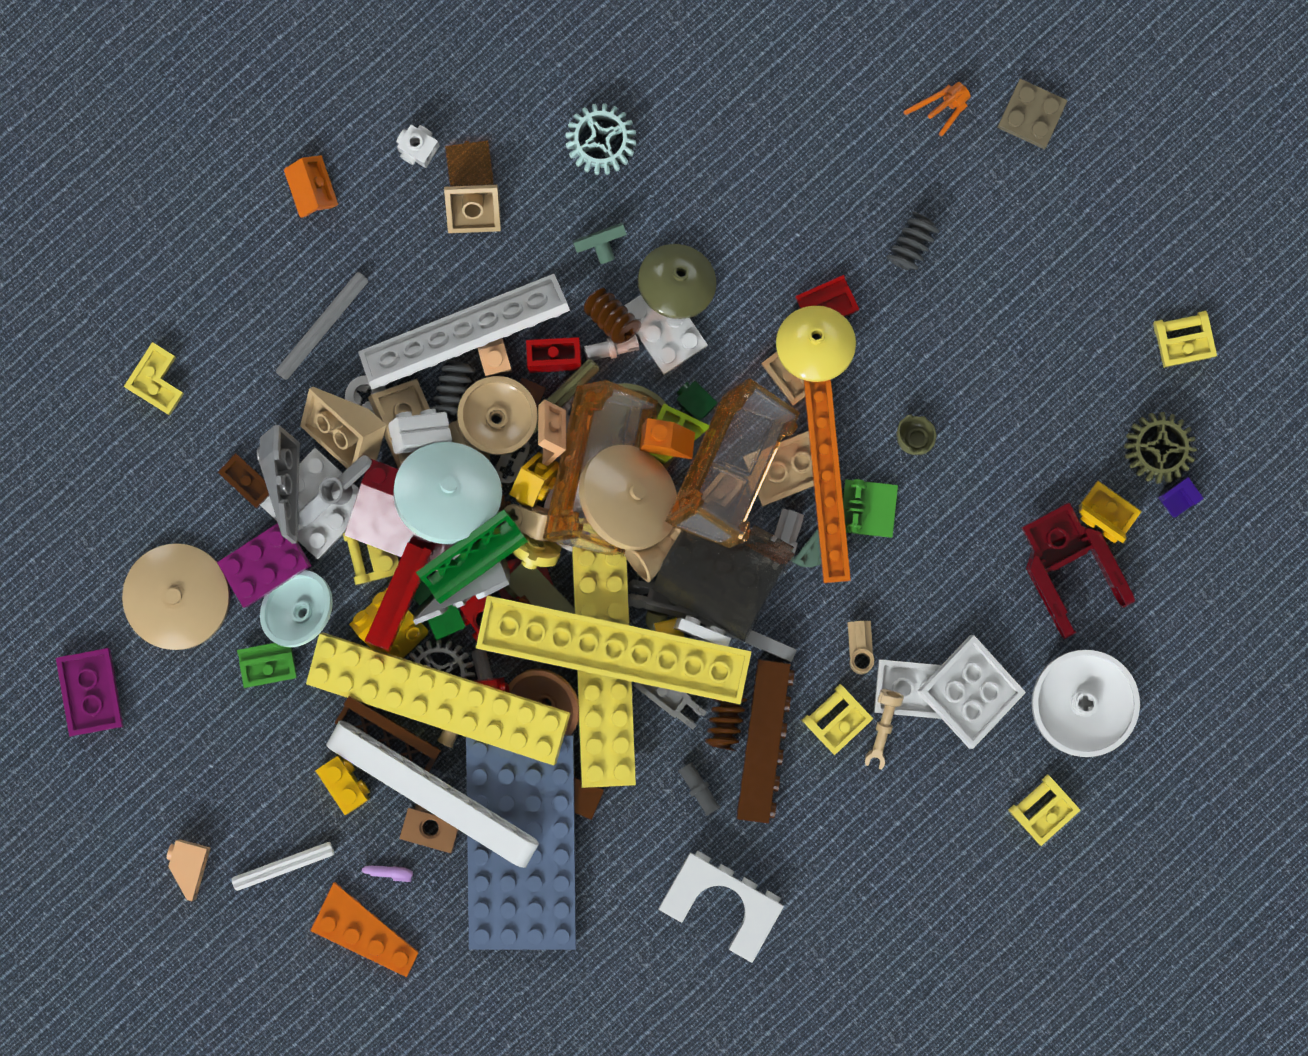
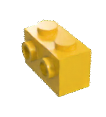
M538 452L521 467L509 495L525 506L533 507L539 500L543 502L551 489L559 482L556 476L562 464L554 460L550 465L546 466L542 463L543 454Z
M340 755L315 770L344 815L351 813L370 800L367 795L370 793L368 787L362 779L358 781L353 774L355 771L353 764L343 759Z

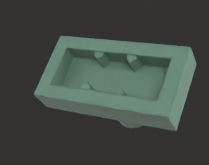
M619 223L573 240L572 243L577 253L594 247L600 264H604L615 259L609 241L627 234L624 225Z

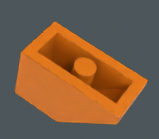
M647 418L642 425L639 448L640 451L692 459L695 432L674 422Z

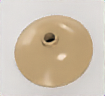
M503 376L486 377L472 384L463 394L458 406V425L466 441L477 450L491 455H505L517 451L530 440L537 424V407L530 392L519 382ZM493 416H499L501 418V422L495 424L492 422L491 418Z

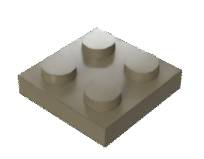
M1019 79L997 128L1045 149L1068 100Z

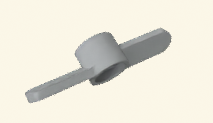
M363 455L338 478L328 477L324 479L319 486V493L298 512V524L308 526L331 504H346L352 497L353 489L351 485L370 468L371 458ZM337 482L340 486V494L334 500L331 490Z

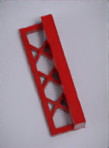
M407 543L365 642L390 652L421 582L416 572L429 563L433 555L432 550L425 547L422 549Z

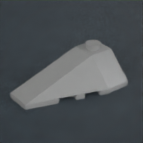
M275 425L260 437L257 458L281 535L294 544L297 543L300 442L280 425Z
M505 558L441 604L432 594L414 612L413 621L415 625L443 614L450 605L459 608L464 606L472 596L476 595L479 600L509 585L510 567Z

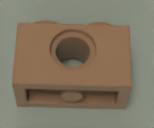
M416 804L415 808L409 807L399 839L452 853L459 830ZM427 820L437 822L439 829L435 835L426 833L424 825Z

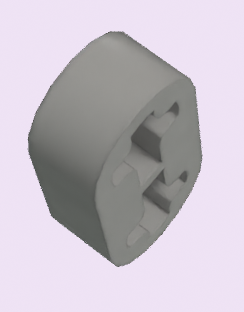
M529 442L523 446L525 448L524 453L519 452L516 459L511 458L514 452L501 455L496 466L501 483L512 484L515 482L521 467L524 466L529 455ZM510 461L514 462L511 468L514 476H508L507 479H503V473L500 472V469L502 467L507 468Z

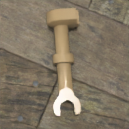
M883 688L880 690L878 702L884 704L885 707L881 721L877 722L876 730L878 732L874 746L865 756V765L869 766L870 760L876 757L880 760L879 769H883L885 765L883 751L888 734L892 732L893 726L891 722L895 707L902 705L904 699L902 694Z

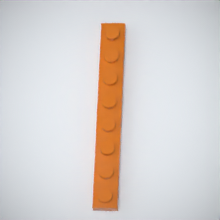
M831 379L822 382L803 380L823 583L851 581Z

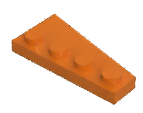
M336 882L333 883L310 930L405 977L408 976L419 953L396 932L386 926L377 916L362 906L353 896L344 891Z

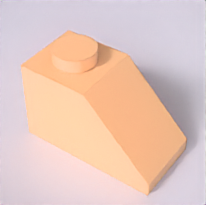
M503 338L490 342L483 347H478L486 377L512 373Z
M179 839L175 841V844H171L168 849L167 859L170 860L168 867L186 899L194 901L197 899L211 848Z

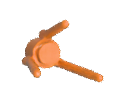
M957 82L953 86L947 85L943 90L904 110L903 113L908 115L944 96V102L928 114V118L931 119L947 106L951 109L956 107V110L939 132V136H943L958 115L967 107L965 102L971 98V95L962 83Z

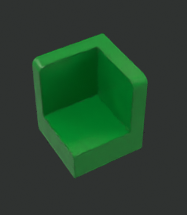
M450 605L446 612L428 620L436 640H442L448 637V635L465 628L464 621L458 610L459 608Z

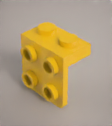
M1098 480L1079 505V513L1082 516L1080 519L1092 528L1095 525L1099 526L1103 531V535L1113 543H1116L1118 540L1122 543L1125 542L1126 532L1141 513L1140 509Z
M387 588L383 592L378 593L373 598L372 603L365 610L358 612L349 624L364 642ZM408 610L390 652L368 642L365 643L370 648L404 658L427 636L428 629L422 623L415 625L413 621L414 615Z

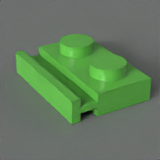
M271 643L237 650L244 688L298 678L292 647Z

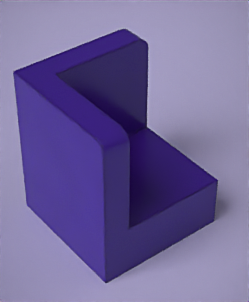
M1189 477L1181 480L1158 497L1173 518L1204 499Z

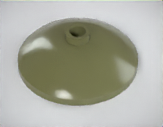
M682 244L660 246L651 251L640 266L638 287L641 296L651 309L665 317L686 319L696 316L709 306L715 295L717 283L714 269L708 259L692 247ZM681 271L685 276L680 277L676 272Z

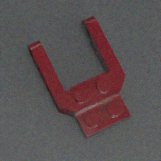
M1069 502L1021 527L1032 548L1026 570L1057 630L1064 639L1077 632L1072 628L1066 616L1068 612L1047 573L1055 571L1087 554L1089 550H1091L1119 605L1125 608L1135 602L1134 595L1102 533L1081 526Z

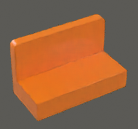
M322 155L301 158L284 169L300 218L306 217L316 210L330 209L338 205Z

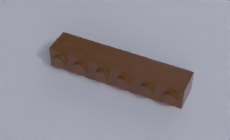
M758 660L736 819L769 824V819L775 818L777 803L772 802L773 791L778 792L780 776H776L777 765L782 766L784 750L779 749L780 738L785 739L787 732V723H783L784 712L789 713L791 697L786 696L787 687L793 686L795 670H790L791 664Z

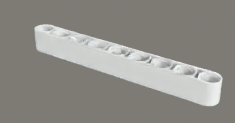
M339 721L326 744L336 754L519 867H527L539 845V842L531 835L350 723Z

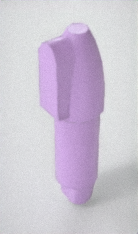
M371 865L362 868V872L365 874L391 877L393 881L411 882V877L413 876V871L403 867Z

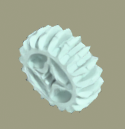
M593 104V112L589 113L586 107L582 108L583 118L579 114L574 115V119L578 124L569 122L568 127L574 132H566L565 136L573 141L566 143V148L574 149L569 153L571 159L579 156L576 166L579 167L584 162L586 163L585 172H589L593 166L595 167V175H599L600 168H604L605 174L608 175L610 174L609 166H613L615 171L620 170L618 161L627 165L628 160L624 154L633 156L634 151L628 147L636 146V140L629 138L634 137L636 131L633 129L627 130L633 125V122L631 120L623 122L626 118L625 112L616 116V106L611 109V112H607V104L602 105V111H598L597 105ZM596 120L612 122L616 127L602 128ZM589 125L592 135L585 141V144L580 146V134L584 127ZM596 131L598 135L602 134V137L604 135L607 136L605 138L606 148L604 144H600V141L598 144L596 143ZM622 133V145L617 153L614 154L610 143L616 138V135ZM598 150L607 158H593L587 155L586 152Z

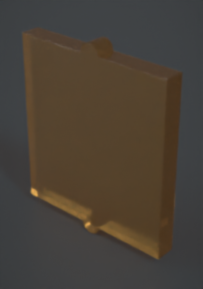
M465 141L464 144L445 146L450 187L494 185L488 141L472 143Z

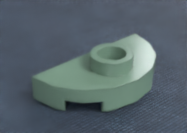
M818 529L792 563L800 567L810 568L821 565Z

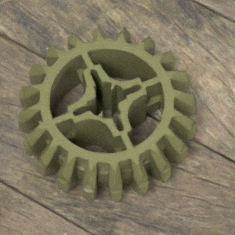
M1165 412L1159 413L1158 420L1154 413H1150L1148 415L1149 422L1146 418L1141 417L1139 419L1141 427L1137 424L1131 426V429L1136 434H1126V438L1133 442L1124 444L1125 449H1132V453L1126 454L1125 458H1134L1135 462L1131 463L1129 467L1132 469L1139 466L1140 469L1136 473L1138 477L1146 472L1145 481H1151L1155 475L1156 484L1162 482L1163 476L1165 481L1170 483L1172 482V474L1177 479L1182 477L1179 469L1184 472L1189 471L1190 468L1185 462L1193 463L1195 458L1188 455V453L1197 451L1196 447H1189V443L1196 441L1195 437L1187 438L1186 434L1191 432L1192 429L1188 427L1182 430L1181 426L1185 422L1183 419L1175 424L1174 414H1171L1166 421ZM1157 427V433H1155L1152 442L1140 443L1142 436L1149 428ZM1165 428L1175 434L1180 445L1169 441ZM1160 440L1161 446L1170 449L1160 454V451L1152 446L1159 444ZM1141 451L1149 453L1153 457L1155 468L1144 460ZM1180 453L1177 462L1171 468L1163 469L1168 454Z

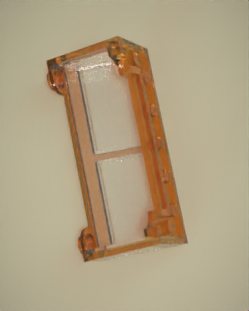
M750 378L723 394L710 422L709 429L704 435L665 521L675 528L728 548L744 543L751 533L749 529L750 523L746 521L782 438L785 436L789 437L795 432L798 426L796 421L800 412Z
M608 380L576 387L566 432V450L561 454L543 539L605 555L625 554L626 549H621L608 543L595 532L586 519L579 498L580 477L588 461L600 451L614 445L639 447L642 425L647 418H656L658 400Z

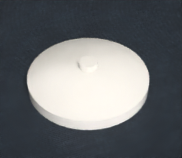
M1094 650L1072 651L1051 661L1039 675L1032 694L1033 717L1043 737L1058 750L1079 757H1095L1119 747L1132 733L1140 711L1138 688L1127 668L1112 656Z

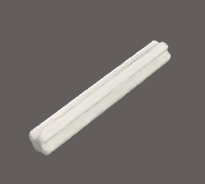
M330 842L237 875L232 878L233 887L236 891L333 856V846Z

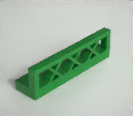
M503 509L471 532L469 537L457 542L416 573L428 586L439 604H441L528 541L515 521ZM506 520V522L503 525L496 528L499 524ZM435 570H438L436 573H434L433 575H431L429 578L427 577L428 575H430V574H431L432 572H434Z

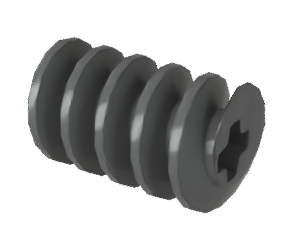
M912 212L916 219L910 218L907 221L910 228L902 229L905 237L897 238V243L900 246H892L891 251L894 255H887L886 257L891 263L904 270H918L919 267L914 263V260H924L919 252L920 250L929 251V248L924 244L925 241L934 243L935 240L930 236V233L939 234L940 232L931 220L917 212Z
M447 359L445 361L450 365L442 366V371L448 375L439 376V381L445 384V386H437L436 391L442 394V396H436L433 399L440 406H434L431 409H436L437 413L445 412L447 416L456 417L462 398L461 395L468 389L464 384L473 383V380L467 376V373H475L476 370L468 364Z

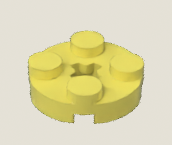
M523 533L528 542L513 552L517 558L522 560V565L528 569H536L537 566H556L560 557L561 546L551 536L550 540L541 541L530 538Z

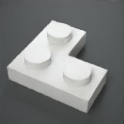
M687 615L685 619L677 618L674 629L693 636V639L728 646L731 638L724 636L726 631L712 625L702 627L700 626V620Z

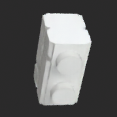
M427 409L421 411V415L412 416L410 411L396 414V418L388 425L394 453L414 452L423 446L437 442H452L447 413H437L436 409Z

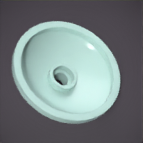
M305 570L264 596L260 610V622L266 636L276 644L284 647H298L318 636L326 626L332 611L333 599L329 585L316 573Z

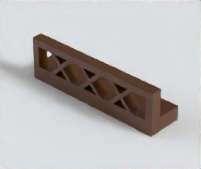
M348 696L344 703V708L335 721L336 725L339 721H343L351 709L360 715L362 725L355 727H363L366 734H368L366 726L376 724L381 727L385 738L377 741H386V745L390 749L389 740L399 738L404 741L408 752L401 753L400 755H408L411 762L414 763L413 753L422 752L429 756L431 759L424 770L430 772L442 752L441 749L368 705ZM364 718H366L367 720H369V721H371V722H370V723H365V719H364ZM387 732L391 733L394 736L388 737ZM410 745L416 748L417 750L411 751Z

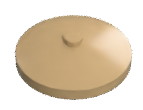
M614 445L593 456L582 471L579 482V498L582 510L591 527L608 543L621 549L643 550L659 543L671 532L678 514L677 492L668 471L653 455L640 451V448L635 446Z
M166 544L148 551L131 567L123 587V608L133 630L148 643L163 649H189L210 639L222 626L229 610L230 588L217 561L208 553L190 545Z

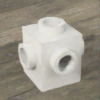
M410 125L408 130L403 129L396 141L399 143L397 148L402 153L400 157L412 165L417 162L425 168L440 147L439 142L431 137L433 134L431 131L421 125L418 128Z

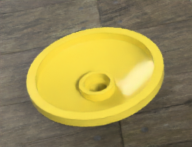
M808 306L794 311L783 321L776 338L777 354L785 369L797 378L811 382L827 381L843 373L852 362L856 349V338L851 324L839 312L824 306ZM819 334L821 338L815 340L812 338V335Z

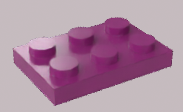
M278 523L217 562L243 608L249 607L311 567L298 542L292 544L281 535Z
M110 648L57 657L56 663L69 737L124 727Z

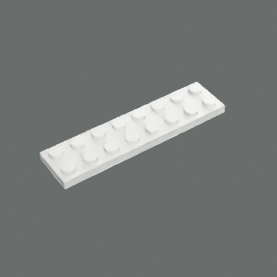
M552 274L358 351L369 385L371 389H375L402 377L410 376L427 367L435 366L452 357L460 356L475 348L483 347L500 338L508 337L525 328L533 327L550 318L558 317L570 311L555 274Z

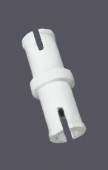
M636 334L628 341L620 344L614 343L611 338H607L605 342L584 346L586 359L593 361L606 357L614 359L619 354L639 350Z

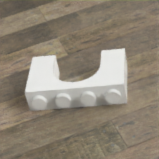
M698 850L696 854L690 852L661 902L659 910L682 923L697 896L705 889L713 886H725L734 890L743 900L745 912L743 921L728 949L753 963L784 907L779 903L781 898L768 890L765 894L756 890L758 885L745 877L742 881L733 877L734 871L720 864L719 868L710 864L711 858Z

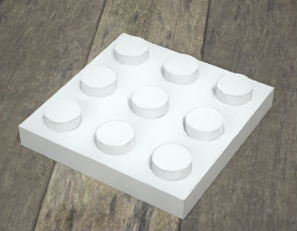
M316 448L299 464L298 512L319 493V486L324 479L328 477L338 478L342 474ZM337 482L331 490L334 500L340 494V486ZM354 483L351 485L353 489L352 497L346 504H331L308 526L298 524L297 540L318 560L323 557L346 531L359 488ZM269 496L260 506L277 521Z
M970 635L917 690L921 697L969 749H973L1026 693L974 635Z

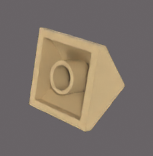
M498 185L444 187L448 233L501 231Z

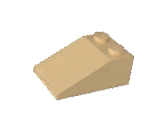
M312 387L308 392L300 427L348 469L363 455L377 461L386 424L368 408Z

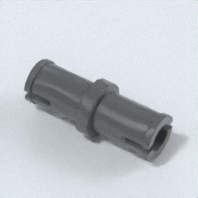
M693 762L678 771L691 791L689 793L691 797L695 796L706 816L721 807L708 789L710 785L707 781H703Z

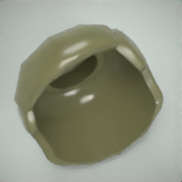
M910 414L899 422L896 437L898 445L904 452L911 455H923L934 447L937 434L935 426L925 416H912Z

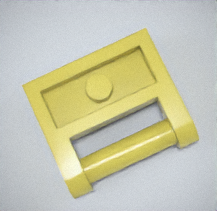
M1207 311L1198 312L1195 316L1163 322V320L1154 321V331L1157 336L1164 368L1217 356ZM1200 326L1201 328L1200 333L1167 339L1166 332Z
M343 533L344 542L347 541L356 575L353 577L355 585L394 575L399 563L398 556L367 544L374 572L366 574L358 541L344 536L345 533Z
M841 684L834 689L836 692L810 716L806 715L802 719V722L833 755L838 753L873 720L869 713ZM844 699L848 706L821 729L817 723Z
M1048 774L1041 779L1043 782L1017 806L1013 805L1008 809L1011 815L1040 846L1081 811ZM1051 790L1055 796L1028 820L1024 813Z

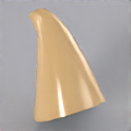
M682 522L676 524L662 541L652 547L634 551L623 549V555L629 564L645 581L650 582L670 558L684 535V524Z

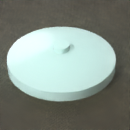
M437 442L417 449L405 459L396 474L393 497L399 517L416 535L435 543L456 544L460 540L469 537L471 532L498 514L502 498V487L496 469L483 454L464 444Z

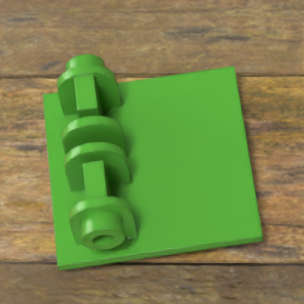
M845 479L843 508L846 533L892 538L898 485L864 482L865 480Z

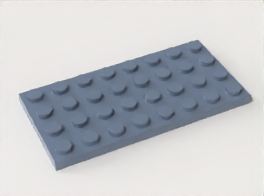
M564 735L555 765L466 737L467 796L531 835L539 842L527 867L523 868L511 863L467 835L469 950H576L574 735Z

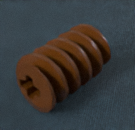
M600 288L588 297L584 305V312L590 316L593 322L597 323L598 327L614 343H624L634 337L639 331L641 322L637 319L634 320L635 316L632 313H628L626 306H621V301L615 299L613 293H607L605 288Z
M742 698L741 702H745L748 699ZM713 699L720 706L711 708V711L718 716L709 718V721L716 726L707 728V732L712 734L713 738H707L705 742L712 747L737 752V750L731 747V744H737L740 741L733 737V734L741 733V729L736 727L735 723H741L744 720L737 716V713L745 712L746 709L736 703Z

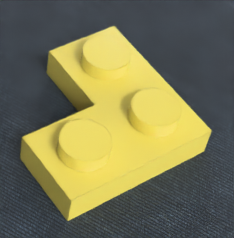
M152 342L124 387L168 415H171L184 395L183 392L162 380L176 357Z

